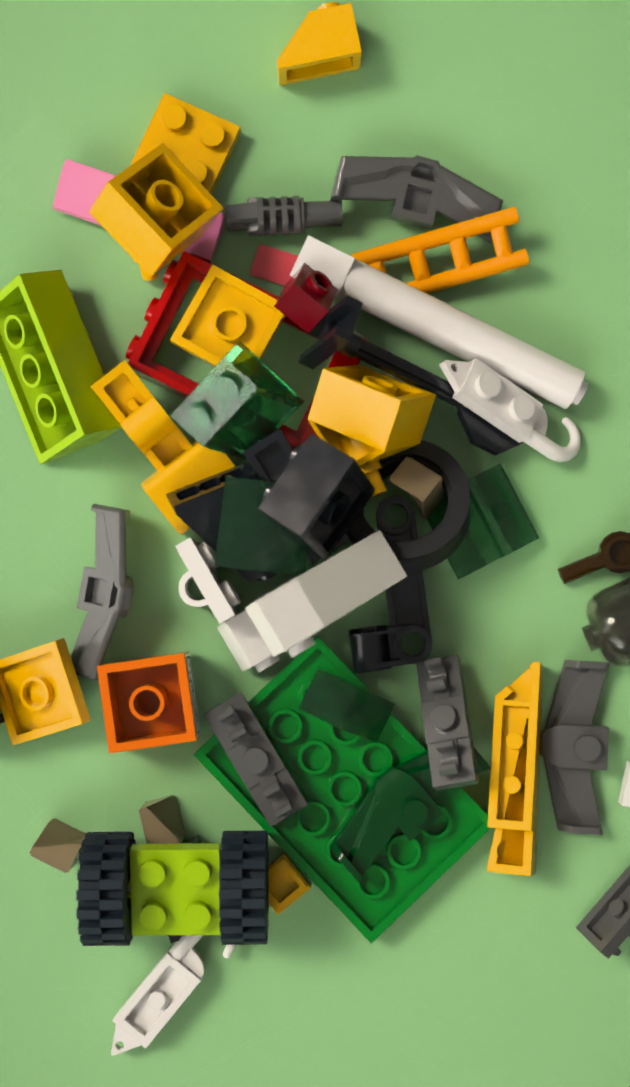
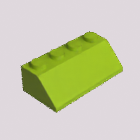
M62 270L19 274L0 291V366L41 465L100 442L122 428V426L90 387L104 376V372L94 352L87 329L82 322Z

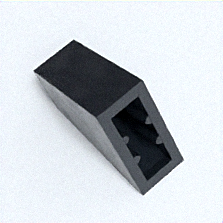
M246 462L166 494L176 515L248 582L270 579L277 575L280 569L289 566L274 524L258 509L262 503L263 492L256 473Z

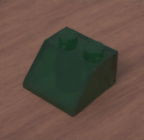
M239 341L170 417L203 447L247 460L242 452L277 431L304 403V400L245 344Z

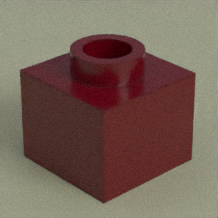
M304 263L286 283L274 307L309 334L329 312L338 289L332 285L330 279L325 274L313 270Z

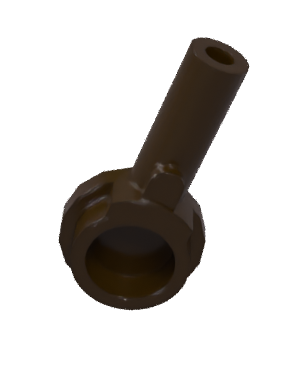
M622 531L612 532L603 538L597 553L558 568L557 570L563 584L603 568L615 573L629 572L630 533Z

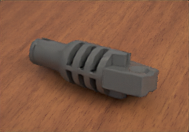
M299 195L293 197L281 196V198H248L247 203L226 205V225L229 231H248L249 236H265L271 234V236L277 234L289 235L292 233L297 235L305 232V228L343 227L342 200L304 202V197L300 198Z

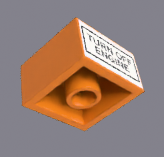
M189 651L117 661L97 666L109 753L197 741L201 736Z

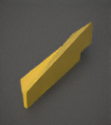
M533 662L527 671L495 696L487 827L495 828V833L487 864V872L533 876L536 873L543 665L541 662Z

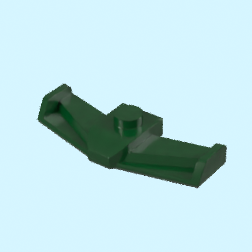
M474 747L478 774L490 770L491 767ZM428 750L396 767L391 766L374 780L373 787L330 845V848L340 862L359 883L398 827L411 841L443 813L432 798L448 789L436 791L432 787Z

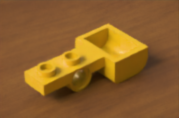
M124 359L90 387L157 470L145 479L141 486L176 531L182 535L190 527L176 515L166 494L233 468L235 465L208 431L190 444Z

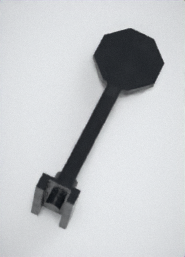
M346 295L330 308L329 312L309 332V334L319 339L300 355L298 363L313 370L336 352L350 359L356 357L413 386L436 394L437 398L455 406L470 444L496 456L524 443L517 442L452 398L454 390L448 381L364 340L362 334L354 331L363 304L355 298Z

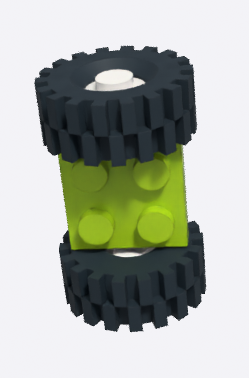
M224 831L221 844H136L133 832H88L85 834V839L82 842V852H80L79 856L80 870L77 873L78 890H76V900H78L76 913L77 920H79L78 934L83 946H129L133 936L221 935L222 945H267L269 925L268 831Z

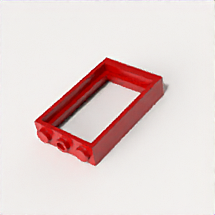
M183 251L179 261L172 260L165 272L163 283L166 284V287L160 299L153 298L146 310L144 320L148 323L141 337L135 335L128 346L125 358L129 359V366L136 375L255 433L261 432L264 437L281 429L293 449L304 443L311 433L319 437L308 421L314 396L296 431L153 362L193 280L202 284L212 264ZM237 277L238 279L257 288L258 290L266 293L267 295L275 298L276 300L278 299V296ZM285 316L282 323L290 327H293L317 340L319 339L311 334H308L305 330H303L296 323H294L287 316ZM336 352L328 368L359 365L361 360L356 357L350 359Z

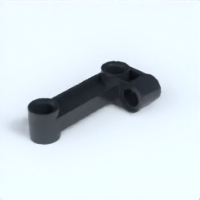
M392 496L380 503L376 512L377 529L382 532L383 536L394 540H413L418 538L415 512L408 500ZM392 505L403 507L407 513L406 524L400 528L387 526L383 520V513L387 507ZM422 571L406 573V578L386 589L391 626L380 625L348 630L354 673L390 669L393 666L416 664L424 661L430 655L433 641ZM410 631L422 634L425 640L422 651L415 655L404 653L400 647L403 635Z

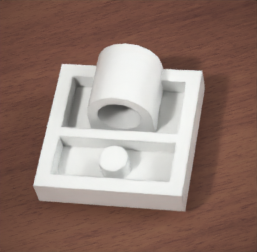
M191 537L176 545L178 553L189 570L182 576L179 582L178 591L183 601L192 607L209 605L219 624L240 614L236 606L242 603L232 583L227 580L221 582L215 569L221 566L212 548L205 542L200 544ZM192 579L195 580L205 599L196 600L189 594L188 585Z

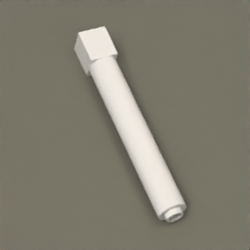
M309 235L290 273V276L293 277L299 268L306 263L313 270L322 272L330 279L332 285L338 289L335 298L341 300L346 295H349L363 303L362 311L467 362L477 358L516 386L563 409H567L571 403L578 405L587 390L588 382L584 381L585 371Z

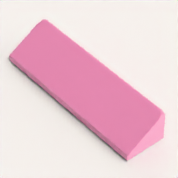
M66 159L56 190L53 209L101 226L89 213V210L107 182L114 178L115 175ZM220 212L205 233L184 251L211 263L225 229V214Z

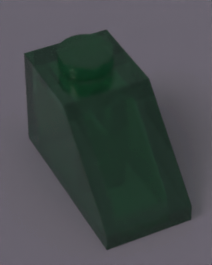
M317 666L301 699L299 709L339 729L377 743L395 703Z

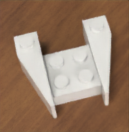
M379 530L253 602L245 608V611L224 622L217 629L242 672L255 666L259 673L281 660L278 654L286 650L292 658L315 644L311 635L406 578L407 575Z

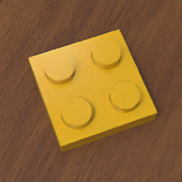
M164 93L131 165L163 143L207 191L213 195L241 134V128L236 124Z
M212 264L170 341L172 344L247 385L282 324L285 315L274 307L277 301L275 298Z
M65 638L0 659V708L12 745L91 721Z

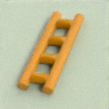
M516 206L351 254L355 259L386 273L384 262L408 255L415 280L406 282V284L427 294L530 265L526 248L513 252L507 226L519 223ZM491 232L496 257L472 263L466 238ZM449 244L455 269L431 275L425 250Z

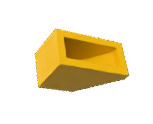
M329 2L319 6L317 10L309 11L277 59L279 85L360 69L362 50L352 3L340 5L337 2Z

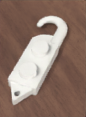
M475 358L471 362L445 360L439 365L454 390L452 398L517 442H525L548 459L556 462H567L578 454L581 447V436L579 429L568 417L562 419V424L569 432L570 441L566 447H561L545 436L548 418L546 411L542 407L543 404L479 359Z
M182 935L180 940L176 941L115 1014L112 1020L116 1024L111 1050L112 1056L141 1045L146 1049L200 983L205 971L204 962L200 954L193 947L203 935ZM226 945L223 957L226 959L230 958L236 945ZM117 1042H123L124 1046H119Z

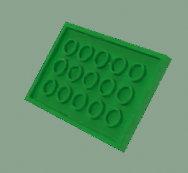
M317 636L314 639V645L299 653L248 702L306 798L307 806L270 827L215 734L194 753V756L265 831H268V835L372 944L491 828L487 827L488 814L462 787L450 788L432 798L443 812L436 820L411 841L398 827L367 869L360 883L352 876L334 854L330 845L373 787L374 780L391 766L396 767L427 750L325 642Z

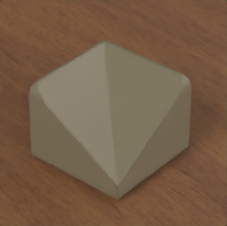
M406 456L390 476V481L413 496L424 519L431 514L443 499L442 476L411 457Z
M174 795L146 801L140 808L139 814L147 844L182 843L186 835L177 798Z
M52 819L48 822L29 853L32 857L64 873L69 872L77 863L80 852H82V842L85 839V833L57 819Z

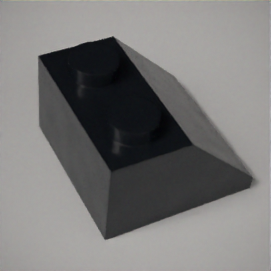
M311 433L304 443L298 445L293 450L289 458V465L280 478L273 481L266 488L262 497V503L258 509L273 524L318 558L326 561L376 490L355 459Z

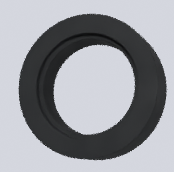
M423 440L418 445L379 461L382 468L378 471L383 479L393 474L406 456L413 458L442 476L443 491L448 500V507L444 518L427 535L413 540H394L385 537L405 573L429 569L451 556L464 540L471 517L470 489L462 467L447 451ZM364 508L346 532L352 545L376 532L365 519Z

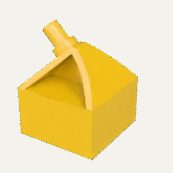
M161 143L108 181L89 210V213L133 258V261L139 264L142 279L151 281L159 276L158 271L199 239L224 208L178 158Z
M364 365L323 368L308 421L320 439L356 460L376 490L371 496L374 497L387 491L378 471L382 468L379 461L420 444L436 394Z

